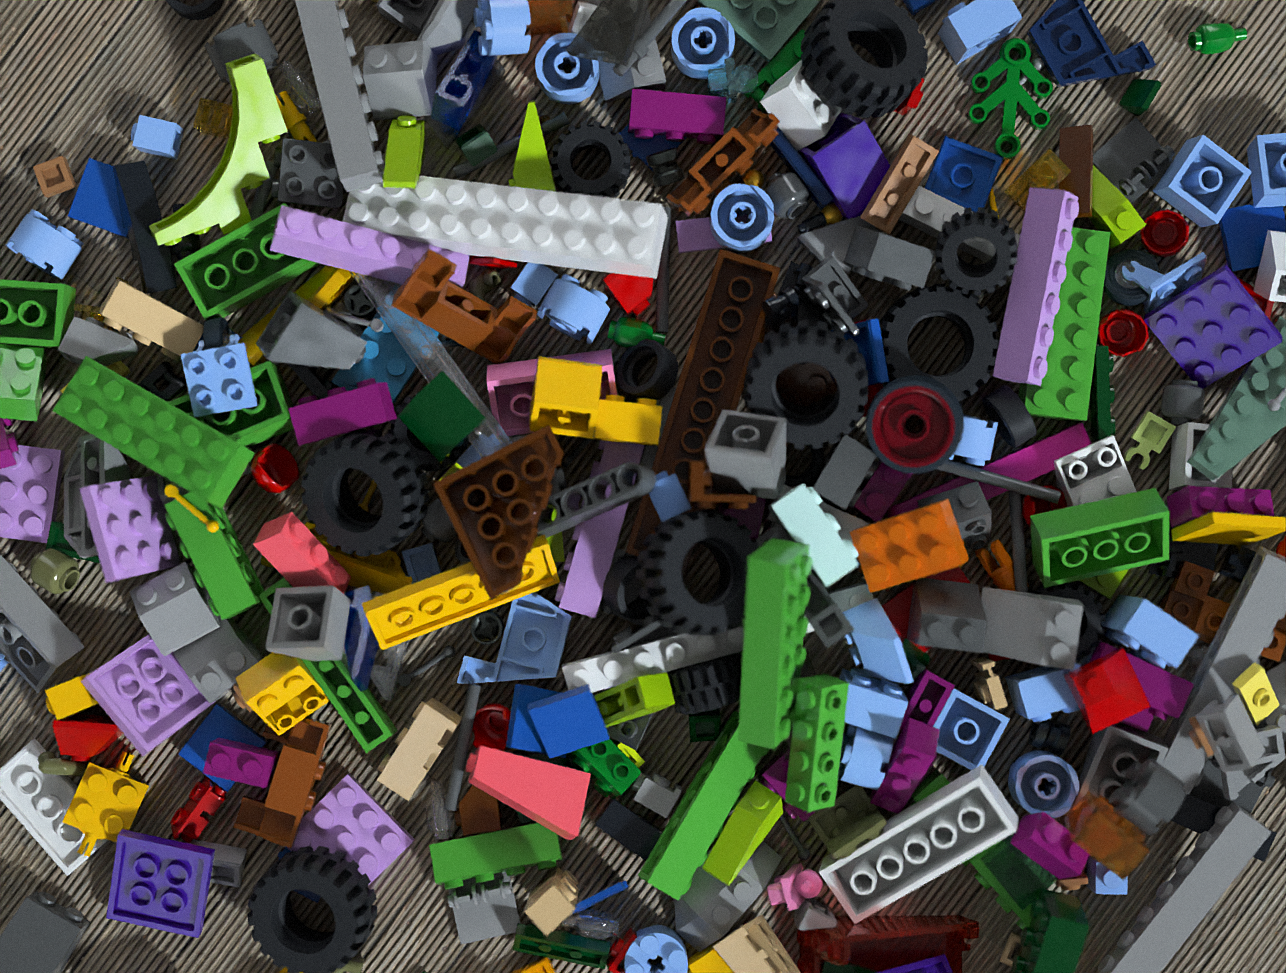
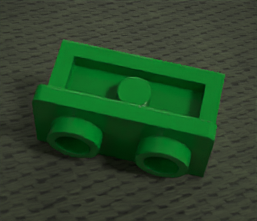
M610 739L568 754L573 760L571 763L576 770L591 773L590 778L595 782L593 784L594 788L606 798L609 796L613 799L622 795L641 774V770Z

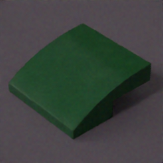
M443 370L398 415L440 463L464 443L463 440L486 420V417Z

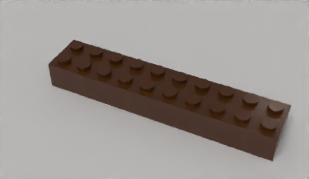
M720 249L652 465L655 475L663 471H667L668 476L675 473L686 498L688 491V463L691 461L704 462V469H710L705 448L722 410H737L744 387L748 361L752 357L753 349L757 345L765 320L761 304L764 300L772 297L781 269L780 267ZM711 471L710 488L704 489V495H710L714 484ZM649 494L642 497L625 553L638 556L639 551H645L647 547L643 542L648 535L656 534L654 528L661 523ZM689 502L691 509L680 514L705 511L706 508H694L695 502ZM695 543L684 556L681 568L683 571H687Z

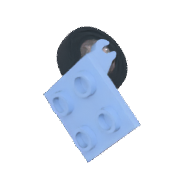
M1137 249L1121 250L1107 260L1103 289L1106 295L1118 304L1134 306L1143 303L1144 311L1147 314L1200 281L1207 256L1202 252L1164 275L1160 273L1156 261L1146 252Z
M213 318L205 321L203 328L204 340L199 341V347L195 352L181 354L194 417L258 406L245 343H239V335L232 334L229 324L224 318Z

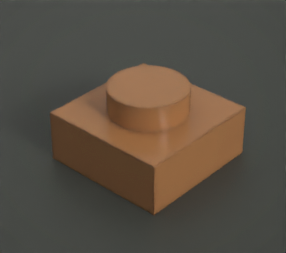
M59 156L33 166L42 193L47 198L77 187L64 156Z

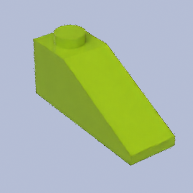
M531 100L527 104L513 167L514 178L508 179L509 186L556 191L535 101Z
M404 115L393 119L389 128L383 187L416 188L425 159L424 120H416L414 116Z
M1093 165L1092 217L1088 218L1098 231L1110 232L1109 246L1112 249L1146 226V223L1129 200Z
M667 673L638 676L594 696L606 727L651 714L675 704Z
M755 781L734 809L702 867L703 870L729 886L783 814L782 797Z

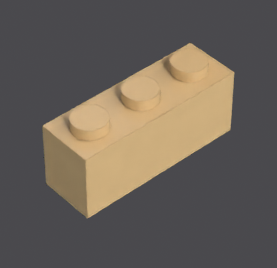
M116 279L99 310V313L105 316L103 322L119 331L123 326L134 331L132 335L134 339L147 346L153 341L163 347L161 353L178 361L181 354L193 352L203 334V324L119 279Z
M559 867L553 870L530 892L524 912L546 936L576 909L579 889L576 886L579 882L567 869L564 872Z

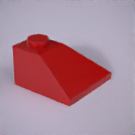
M611 273L603 279L604 288L627 317L632 313L638 316L651 305L648 300L652 298L654 278Z
M1119 648L1064 674L1091 734L1151 707L1124 648Z
M76 713L59 720H53V730L60 755H71L72 761H90L91 757L102 753L124 734L110 716Z

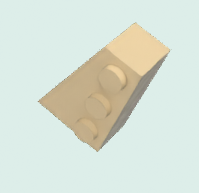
M433 697L427 703L421 701L412 715L415 719L409 729L404 727L394 743L398 745L392 756L387 753L377 768L381 772L377 781L407 801L414 795L461 723L462 716Z
M763 915L746 923L713 946L734 973H801Z

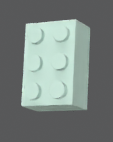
M800 484L778 498V500L772 502L767 508L777 523H781L793 542L809 544V556L812 557L811 569L822 585L828 587L859 565L855 559L859 554L849 540H842L836 531L841 528L832 514L823 513L818 505L822 500L812 486L806 488L804 484Z

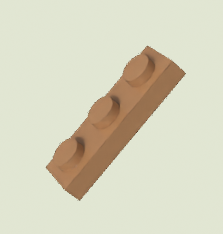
M909 134L860 218L890 235L939 151L914 135Z

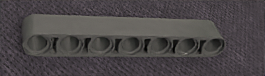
M631 462L624 463L550 496L546 509L541 511L536 526L539 529L536 537L545 534V537L548 538L650 493L656 484V476L653 470ZM638 472L639 481L634 486L633 477ZM608 485H611V493L606 497V488ZM583 497L584 503L579 510L578 503L580 498ZM556 509V518L552 521L551 515L553 510ZM458 538L454 548L455 555L461 562H470L471 560L460 538Z

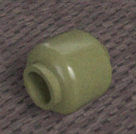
M50 548L42 553H38L31 562V578L35 584L52 594H62L72 590L78 583L80 578L79 566L74 558Z

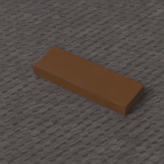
M1091 124L1060 128L1059 190H1066L1078 197L1079 212L1076 218L1092 217L1093 127Z

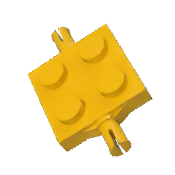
M122 751L115 768H104L89 762L62 821L78 828L85 834L77 850L78 853L83 854L87 843H89L84 855L90 857L97 839H107L117 843L119 832L122 829L130 830L149 787L147 784L134 780L127 773L135 757L134 755L129 754L125 765H123L127 752Z

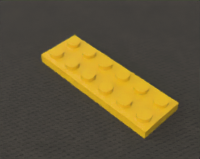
M545 534L536 537L531 553H527L521 571L524 573L521 584L490 600L470 561L385 595L377 596L374 599L363 602L362 606L380 648L384 650L560 583V579Z

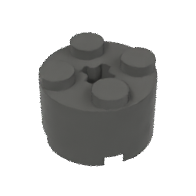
M253 20L256 26L249 28L246 22L230 27L213 37L214 45H210L208 42L204 45L221 82L230 83L225 63L254 53L263 58L267 73L278 67L276 62L279 58L278 52L262 20Z
M1148 759L1142 764L1135 761L1125 773V777L1128 779L1121 788L1119 787L1113 792L1109 803L1114 806L1115 812L1145 834L1152 835L1160 830L1155 826L1162 819L1168 823L1175 815L1186 795V792L1181 787L1187 785L1154 759Z

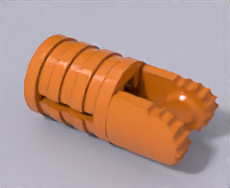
M997 539L990 544L991 551L1000 565L996 563L986 548H980L975 551L977 558L998 589L1015 591L1013 560L1001 541Z

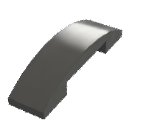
M781 523L755 539L760 548L772 538L792 541ZM811 569L810 574L807 576L810 599L805 607V617L828 648L854 629Z

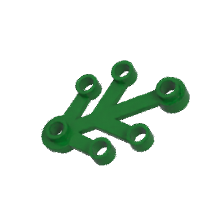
M1019 38L1005 41L999 50V60L983 73L975 74L970 82V87L975 93H984L989 88L991 81L1007 69L1006 82L980 104H974L967 113L968 120L971 123L981 124L987 118L988 113L1004 100L1001 135L996 139L993 146L994 153L1004 157L1003 160L1012 159L1021 148L1020 140L1014 134L1017 102L1030 117L1029 123L1032 128L1041 130L1050 122L1049 113L1046 110L1040 109L1020 85V71L1033 84L1032 93L1038 99L1047 98L1053 90V84L1049 79L1043 78L1029 61L1031 56L1030 47L1024 40ZM1016 50L1019 53V59H1011L1009 51ZM977 78H982L985 81L986 86L984 88L976 86L975 80ZM1038 84H1045L1048 89L1047 93H1040L1037 88ZM974 109L982 111L983 117L981 119H976L972 115ZM1035 115H1042L1045 119L1044 124H1037L1035 122ZM1001 143H1008L1011 146V151L1009 153L1003 152L1001 150Z

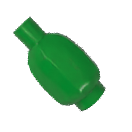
M1227 23L1203 24L1198 26L1194 32L1189 33L1188 46L1191 51H1198L1201 54L1224 52L1229 50L1234 42L1246 40L1247 30L1246 28L1234 29Z
M621 317L618 321L611 320L608 332V339L614 340L616 345L624 348L635 346L644 339L655 340L664 346L666 334L654 332L651 325L647 322L630 317Z

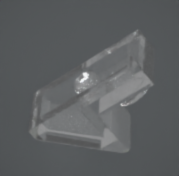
M409 640L384 650L383 658L388 659L387 664L370 659L362 660L363 666L384 700L391 701L395 698L398 678L401 674Z

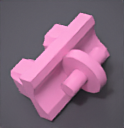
M802 863L792 865L784 875L774 878V884L768 885L767 892L771 905L787 903L788 911L798 909L806 898L816 897L821 892L823 887L821 876L813 870L802 871Z

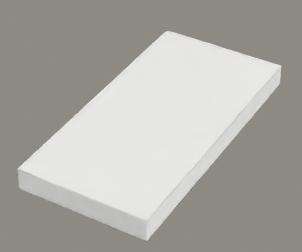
M33 739L0 768V800L68 876L89 858L84 855L89 843H87L83 854L77 852L85 834L78 828L62 822L78 787L68 775L44 774L38 769V756L47 751L36 739ZM97 839L90 856L108 840Z

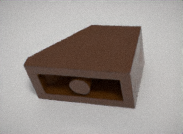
M472 785L459 802V808L455 811L456 826L462 827L463 835L501 830L503 819L500 800Z

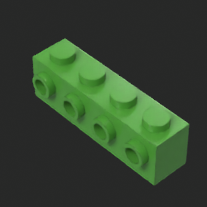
M828 674L804 677L798 680L785 802L806 812L835 806L849 682Z
M539 823L429 845L435 883L444 885L445 889L462 887L464 880L474 878L476 883L492 881L495 879L494 874L503 872L507 873V877L525 874V868L538 866V870L557 867V861L563 860L559 835Z

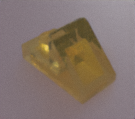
M1049 148L1004 192L1025 213L1030 187L1053 189L1071 170Z

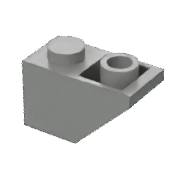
M74 316L58 351L66 360L80 365L85 356H88L106 367L137 355L139 348L133 341L132 335L124 330L119 331L115 329L113 332L103 328L104 324L96 319L86 317L83 320Z

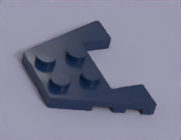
M1056 0L1027 32L1028 37L1057 87L1147 71L1156 66L1143 40L1114 56L1083 0Z

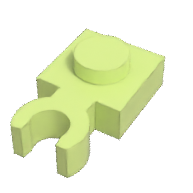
M1146 411L1131 435V438L1138 441L1135 447H1131L1125 452L1124 459L1129 462L1134 454H1141L1142 461L1138 467L1144 470L1150 462V451L1153 450L1160 454L1176 426Z

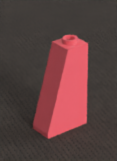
M480 746L474 754H469L465 772L470 773L469 783L564 839L572 840L578 836L591 773Z

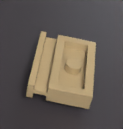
M985 657L970 660L971 664L978 667L979 671L975 673L977 682L973 683L978 701L982 700L984 704L995 710L1007 707L999 676L992 673L991 667L995 666L994 661Z

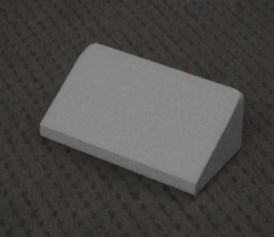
M194 839L189 843L215 849L211 883L241 887L247 849Z
M806 898L793 915L798 930L831 928L837 925L831 908L812 898Z

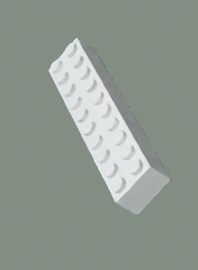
M419 176L416 188L383 187V182L349 191L343 222L466 255L648 278H657L668 220L663 205L658 203Z

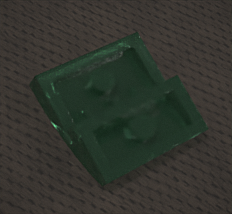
M1012 833L980 859L1023 911L1032 903L1034 898L1039 897L1041 888L1048 889L1058 878L1010 843L1014 835Z

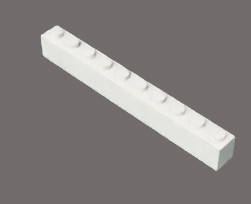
M864 582L828 592L842 612L874 599L867 583ZM741 619L742 623L737 628L726 630L725 633L689 635L676 633L628 646L616 653L610 651L562 664L567 688L571 690L589 684L591 691L595 692L620 685L638 676L660 674L743 651L745 619ZM808 622V629L806 633L815 631Z

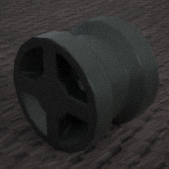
M358 284L352 286L347 290L344 297L345 307L359 318L371 317L379 306L378 296L366 285Z

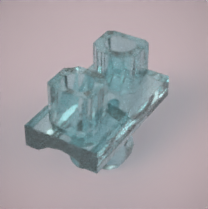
M734 58L724 59V68L708 70L707 85L709 96H726L727 103H735L738 92L749 93L756 88L758 84L757 71L749 65H741L734 69Z

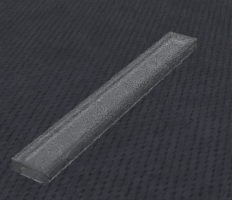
M349 271L428 383L443 370L486 417V420L467 437L479 455L484 458L511 444L512 441L432 329L391 306L395 292L400 288L399 283Z

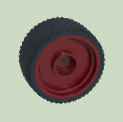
M905 376L885 385L873 398L866 415V435L873 452L887 466L904 473H924L943 465L955 453L962 439L964 418L956 396L944 384L926 376ZM911 415L921 417L924 421L923 429L911 431L906 424L907 418Z

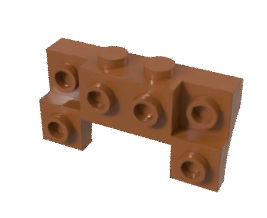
M754 108L750 116L737 129L732 127L688 171V177L671 194H668L665 200L678 213L682 210L688 217L693 212L697 215L701 213L711 202L710 199L715 194L718 195L723 189L732 185L729 180L737 172L743 175L753 165L754 161L751 158L754 156L755 150L761 144L767 147L777 137L779 133L776 129L780 121L772 113L766 115Z
M428 249L413 266L409 278L395 292L391 306L495 364L503 363L510 356L523 333L536 320L537 310L512 296L498 309L448 281L455 273L457 264Z
M1181 561L1179 572H1177L1170 589L1161 601L1159 609L1199 635L1196 640L1211 644L1231 604L1207 596L1215 571L1187 561ZM1286 614L1282 619L1277 620L1273 628V640L1267 648H1263L1260 654L1261 657L1280 662L1286 645Z
M306 717L280 736L266 724L262 736L284 743L265 802L243 796L233 828L252 833L288 848L294 846L303 815L306 810H312L317 793L312 792L315 780L321 781L326 767V762L321 760L332 724Z

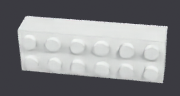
M981 764L886 821L887 824L883 827L884 832L871 841L865 839L856 845L857 850L849 857L833 859L831 854L824 857L819 874L854 924L1016 832L1018 816Z

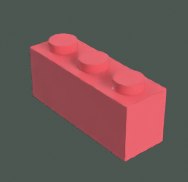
M292 511L264 523L253 543L257 550L292 587L335 586L344 594L351 579L349 573Z

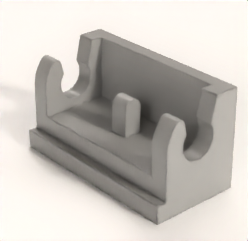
M1238 694L1230 695L1220 705L1217 700L1210 702L1201 713L1195 716L1223 773L1252 768L1266 751Z

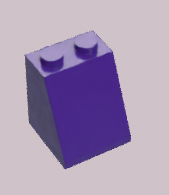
M843 112L837 116L826 136L797 151L834 198L832 203L839 208L842 216L847 219L862 215L890 168V164L865 120Z

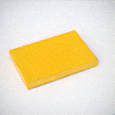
M1211 512L1171 530L1172 541L1251 545L1285 532L1286 517Z

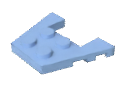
M535 592L513 600L496 663L464 655L457 683L473 684L556 678L572 616Z

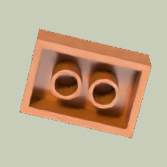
M949 499L879 520L849 532L854 547L859 554L858 559L870 593L954 568L969 560Z

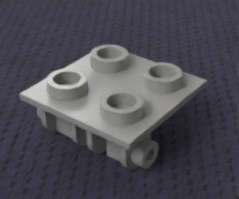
M506 872L494 874L495 879L492 881L476 883L474 878L464 880L462 887L448 889V903L450 908H453L461 945L516 932L520 918L511 878L507 877Z

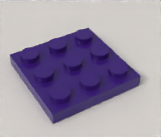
M1226 264L1144 315L1145 323L1192 381L1198 382V387L1202 389L1283 341V336Z
M122 829L117 837L106 918L199 938L203 930L215 849Z

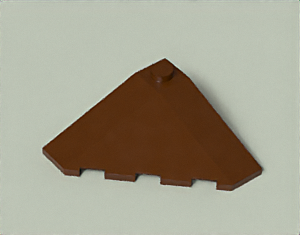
M550 425L433 483L490 600L521 584L524 575L521 571L527 553L532 551L539 530L536 526L542 509H546L553 488L551 481L556 466H560L564 455Z

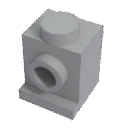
M641 773L634 781L631 789L635 791L633 800L667 818L682 792V787L677 783L673 788L669 787L671 782L657 773H654L653 776Z

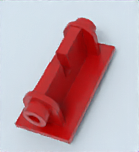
M207 776L202 783L197 782L189 794L190 800L184 808H179L171 819L170 824L173 838L177 839L180 835L188 843H191L193 839L197 840L209 823V819L201 815V813L205 811L214 816L226 799V791L218 785L214 788L211 779Z

